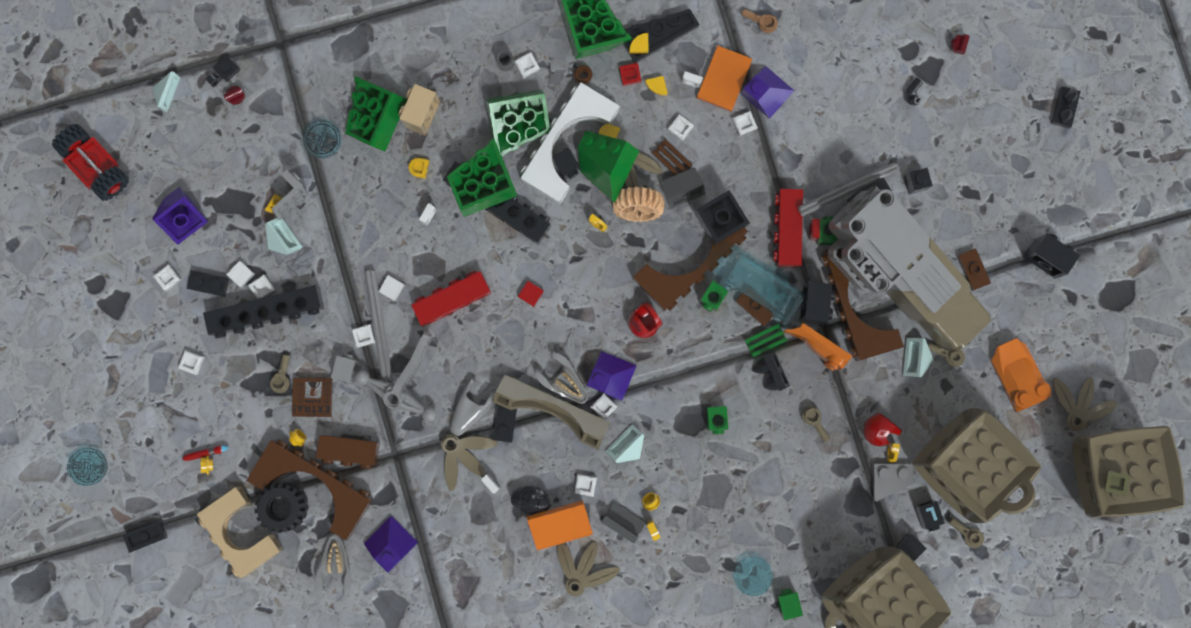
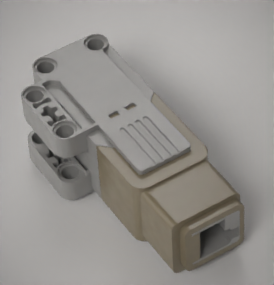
M873 186L867 191L860 192L830 221L829 229L838 239L828 249V257L856 289L871 290L878 293L886 292L910 320L917 321L938 346L962 349L991 322L988 311L970 292L969 282L897 200L891 190H879L877 186ZM839 248L842 250L840 258L836 255Z

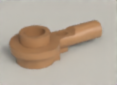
M744 9L742 12V16L759 23V27L764 33H772L777 29L778 20L773 15L764 14L760 16L747 9Z

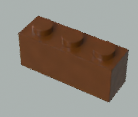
M319 435L316 458L321 459V463L333 464L334 460L341 461L340 465L352 466V463L360 464V468L371 469V465H377L380 442Z

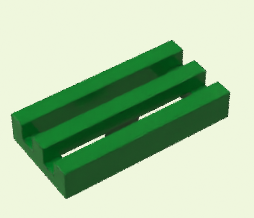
M777 324L744 341L752 357H755L788 340L780 324ZM777 329L778 333L753 345L750 344L751 341ZM778 336L781 337V340L754 352V348Z

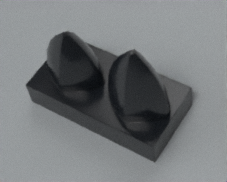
M1063 86L1059 89L1051 124L1068 129L1072 127L1081 91Z
M775 351L764 355L754 365L752 371L755 373H771L764 383V388L781 391L790 386Z

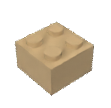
M414 84L413 89L410 88L407 93L406 99L408 100L406 105H403L399 111V119L405 128L426 136L439 107L440 100L436 92Z

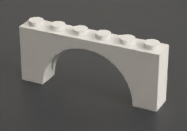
M583 83L573 88L570 93L571 99L568 103L565 102L560 109L561 115L559 118H554L550 125L551 131L549 134H544L540 141L542 145L539 150H534L530 157L532 161L529 166L525 165L520 173L522 176L521 181L559 205H561L569 192L570 186L558 176L552 162L553 148L558 137L568 127L582 121H598L604 124H611L620 109L618 104Z

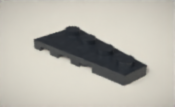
M687 9L667 15L664 18H656L649 22L632 25L624 29L627 34L629 33L632 40L624 43L623 46L629 54L632 41L637 36L648 33V53L629 54L632 61L638 63L695 30L700 24L692 11Z

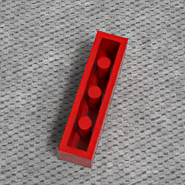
M780 189L774 198V204L778 205L777 213H774V224H777V232H774L773 242L777 243L776 251H773V262H776V267L799 268L802 266L803 216L800 215L798 207L803 205V189Z
M472 271L466 274L467 278L461 281L459 279L453 280L449 283V287L445 289L440 287L431 292L432 295L426 298L421 296L415 299V303L411 306L420 325L425 327L492 294L481 271Z

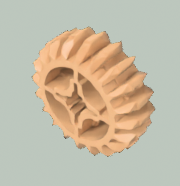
M628 187V189H621L616 202H613V209L616 216L622 220L626 219V221H634V223L649 222V220L654 221L656 218H660L663 214L665 201L662 193L657 192V190H651L650 187Z

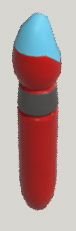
M218 445L214 448L192 452L184 455L182 460L192 461L221 454L228 450V446Z

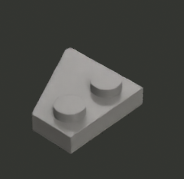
M873 464V501H879L913 484V464Z

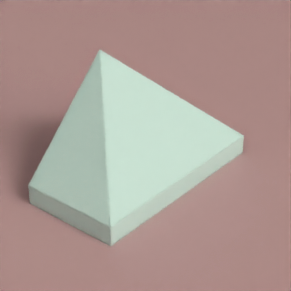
M170 72L153 87L157 107L165 112L169 109L180 81V77L174 72Z
M276 218L265 224L269 250L288 255L302 248V245L283 219L279 220Z
M907 338L903 376L922 377L934 361L926 339Z
M632 424L605 452L616 463L640 459L644 435Z

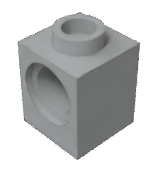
M344 353L342 357L336 356L331 378L353 384L359 361H355L354 356Z

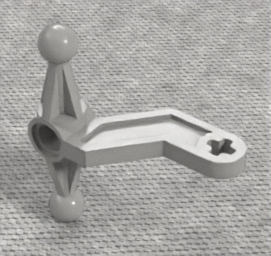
M424 332L409 363L395 384L370 378L369 373L365 370L356 372L355 381L360 385L367 384L383 398L382 400L387 407L422 415L424 421L433 422L437 417L436 410L431 407L424 408L409 394L406 388L421 364L433 335Z

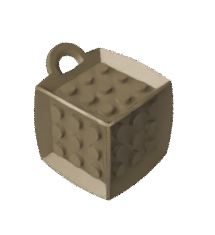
M970 408L959 414L924 447L912 462L914 468L929 486L953 509L973 523H987L1002 512L1019 514L1026 511L1035 500V489L1031 482L1041 469L1040 463L1024 444L994 416L980 408ZM1019 487L1022 488L1024 495L1019 502L1009 503L1006 501Z
M1162 425L1124 429L1093 436H1078L1073 440V458L1077 485L1085 514L1089 518L1099 519L1102 517L1143 515L1181 509L1185 506L1182 469L1170 427ZM1107 471L1130 475L1126 496L1104 492Z
M889 546L879 547L861 558L837 578L821 595L824 606L829 612L825 620V628H836V622L839 619L847 628H940L952 613L939 591L919 566L903 550Z

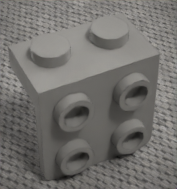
M287 170L280 175L292 190L272 208L273 213L279 220L289 217L292 209L297 205L303 204L308 195L301 179L294 172L290 174Z

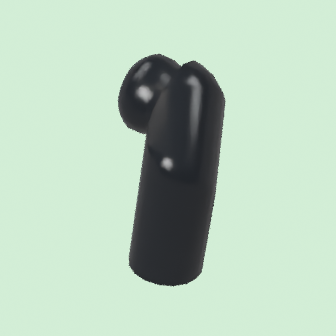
M915 78L905 91L907 103L911 106H917L921 101L918 98L917 90L923 82L918 78Z

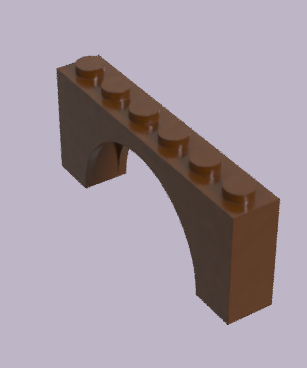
M744 228L715 246L711 242V249L705 262L688 274L679 276L666 275L657 272L646 264L633 276V280L663 312L667 309L671 311L678 304L676 300L680 296L685 298L692 291L690 287L694 283L698 285L706 278L704 274L708 270L712 272L719 265L717 261L720 258L724 257L726 259L733 252L731 248L735 244L739 246L747 239L745 235L748 231Z
M840 248L836 252L838 258L842 256ZM828 249L824 250L821 262L823 267L827 268L828 274H826L828 283L832 284L833 289H835L834 302L838 303L840 309L838 311L840 321H844L846 328L844 329V335L847 340H850L851 347L849 350L852 358L860 361L903 348L904 345L899 329H876L868 326L856 316L848 298L849 280L829 259Z
M271 440L246 481L263 491L266 487H270L279 477L290 472H306L316 476L328 487L334 500L335 515L329 531L345 541L349 540L373 501V498L369 497L370 493L362 488L360 490L354 488V483L345 478L343 480L336 477L338 474L333 470H324L320 467L321 463L314 459L309 461L304 458L305 454L297 449H294V451L287 447L288 444L283 440Z

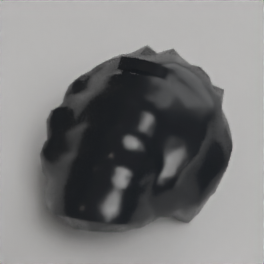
M535 486L519 488L511 495L512 505L519 508L524 517L547 511L552 506L548 494Z

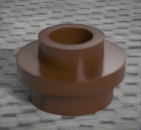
M581 65L575 69L574 79L577 83L587 84L591 81L593 74L588 66ZM586 73L587 76L585 78H581L580 74Z

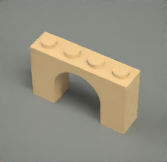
M241 486L233 488L197 514L200 525L208 530L210 540L219 546L221 556L224 560L229 561L232 566L231 571L236 577L239 576L240 579L246 577L284 550L274 534L268 535L251 548L246 549L237 547L231 542L227 533L230 518L251 503V500Z

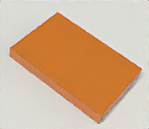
M717 45L697 99L732 112L752 58Z
M583 500L526 516L537 551L593 535Z

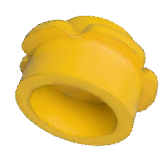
M295 429L293 432H289V441L292 445L297 447L305 444L307 437L301 430Z
M209 456L201 458V473L209 475V471H213V459H209Z
M653 492L647 493L642 498L643 507L648 511L657 509L661 502L659 500L660 497Z

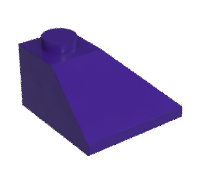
M766 66L745 86L741 95L770 119L791 96L794 90Z
M180 187L163 199L152 218L177 245L208 222L195 203Z
M601 351L587 387L622 401L637 365Z
M390 516L368 538L364 545L373 559L389 573L419 542L398 521Z

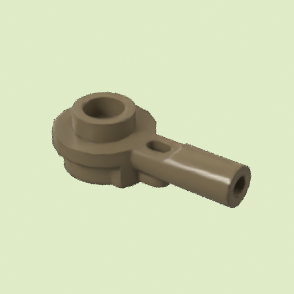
M931 342L928 344L930 351L943 356L947 364L952 367H959L965 361V354L960 349L946 350Z
M282 355L279 372L270 381L271 389L276 393L286 392L290 386V381L286 377L290 356Z
M814 406L806 407L802 412L803 421L808 425H813L824 442L828 441L830 437L820 423L822 420L820 410Z
M954 517L949 520L948 523L963 534L967 546L979 548L983 544L984 536L980 530L968 529Z

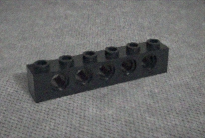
M456 161L443 178L446 185L451 187L447 176L464 162L460 164ZM517 197L504 201L500 206L494 205L484 209L537 245L541 243L551 228L550 219L543 214L538 216L533 212L534 209L526 203L521 205L517 202ZM512 208L519 209V214L515 217L509 215V211ZM528 218L535 220V224L532 227L525 226V221Z
M313 285L204 312L203 315L208 335L215 336V339L226 337V333L229 332L239 334L245 332L246 328H263L264 324L270 322L271 325L283 322L282 319L286 318L296 320L306 313L309 316L320 313L319 310L325 308L320 287ZM301 299L306 300V305L303 308L298 307V302ZM286 303L287 310L281 313L279 308L281 304ZM267 308L268 315L263 318L261 316L262 309ZM248 312L250 318L247 322H244L242 317ZM230 317L231 323L225 327L224 320Z

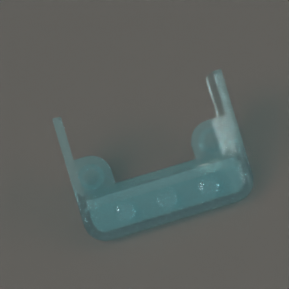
M740 252L737 253L719 283L730 292L738 290L770 310L773 319L780 323L783 321L785 326L803 301V292Z

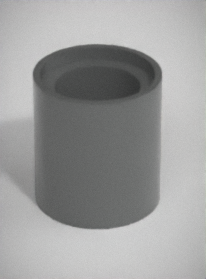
M501 50L497 53L496 61L499 69L502 71L511 70L514 66L512 53L508 50ZM504 57L510 59L507 64H502L500 60Z

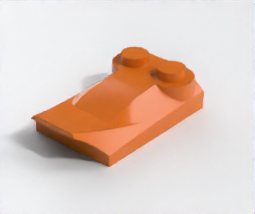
M804 323L798 325L796 329H786L783 331L785 334L803 340L817 356L823 359L825 362L824 366L831 371L843 369L852 357L851 354Z
M1015 338L996 347V352L990 361L1015 412L1027 409L1052 396L1049 384L1044 381L1025 343Z

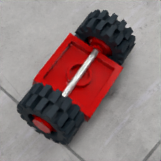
M72 124L70 127L67 126L64 131L61 130L60 134L55 136L56 139H53L52 147L64 158L62 161L102 201L113 199V196L119 195L118 193L127 187L126 184L129 183V178L119 168V164L80 125Z

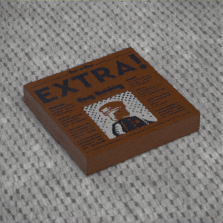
M293 378L292 417H332L333 379Z

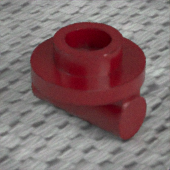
M957 34L955 38H952L951 49L955 54H965L970 38L969 35Z
M232 86L223 96L230 104L239 105L245 99V92L241 86Z

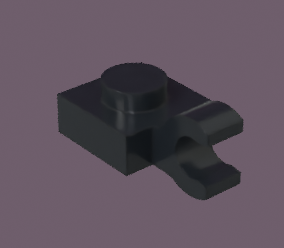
M225 55L212 67L216 72L208 75L206 80L214 88L222 79L228 82L240 71V68Z

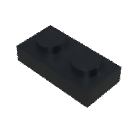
M191 270L186 289L226 297L230 279Z
M498 405L493 435L494 440L513 442L517 409L509 410Z
M162 520L123 534L129 553L168 538Z

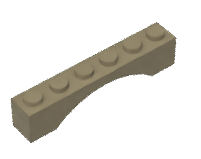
M504 375L493 399L494 403L509 410L524 408L549 413L567 424L580 442L597 450L610 425V422L602 417H597L585 409L575 407L567 401H562L549 393L542 392L532 385H527L507 375Z

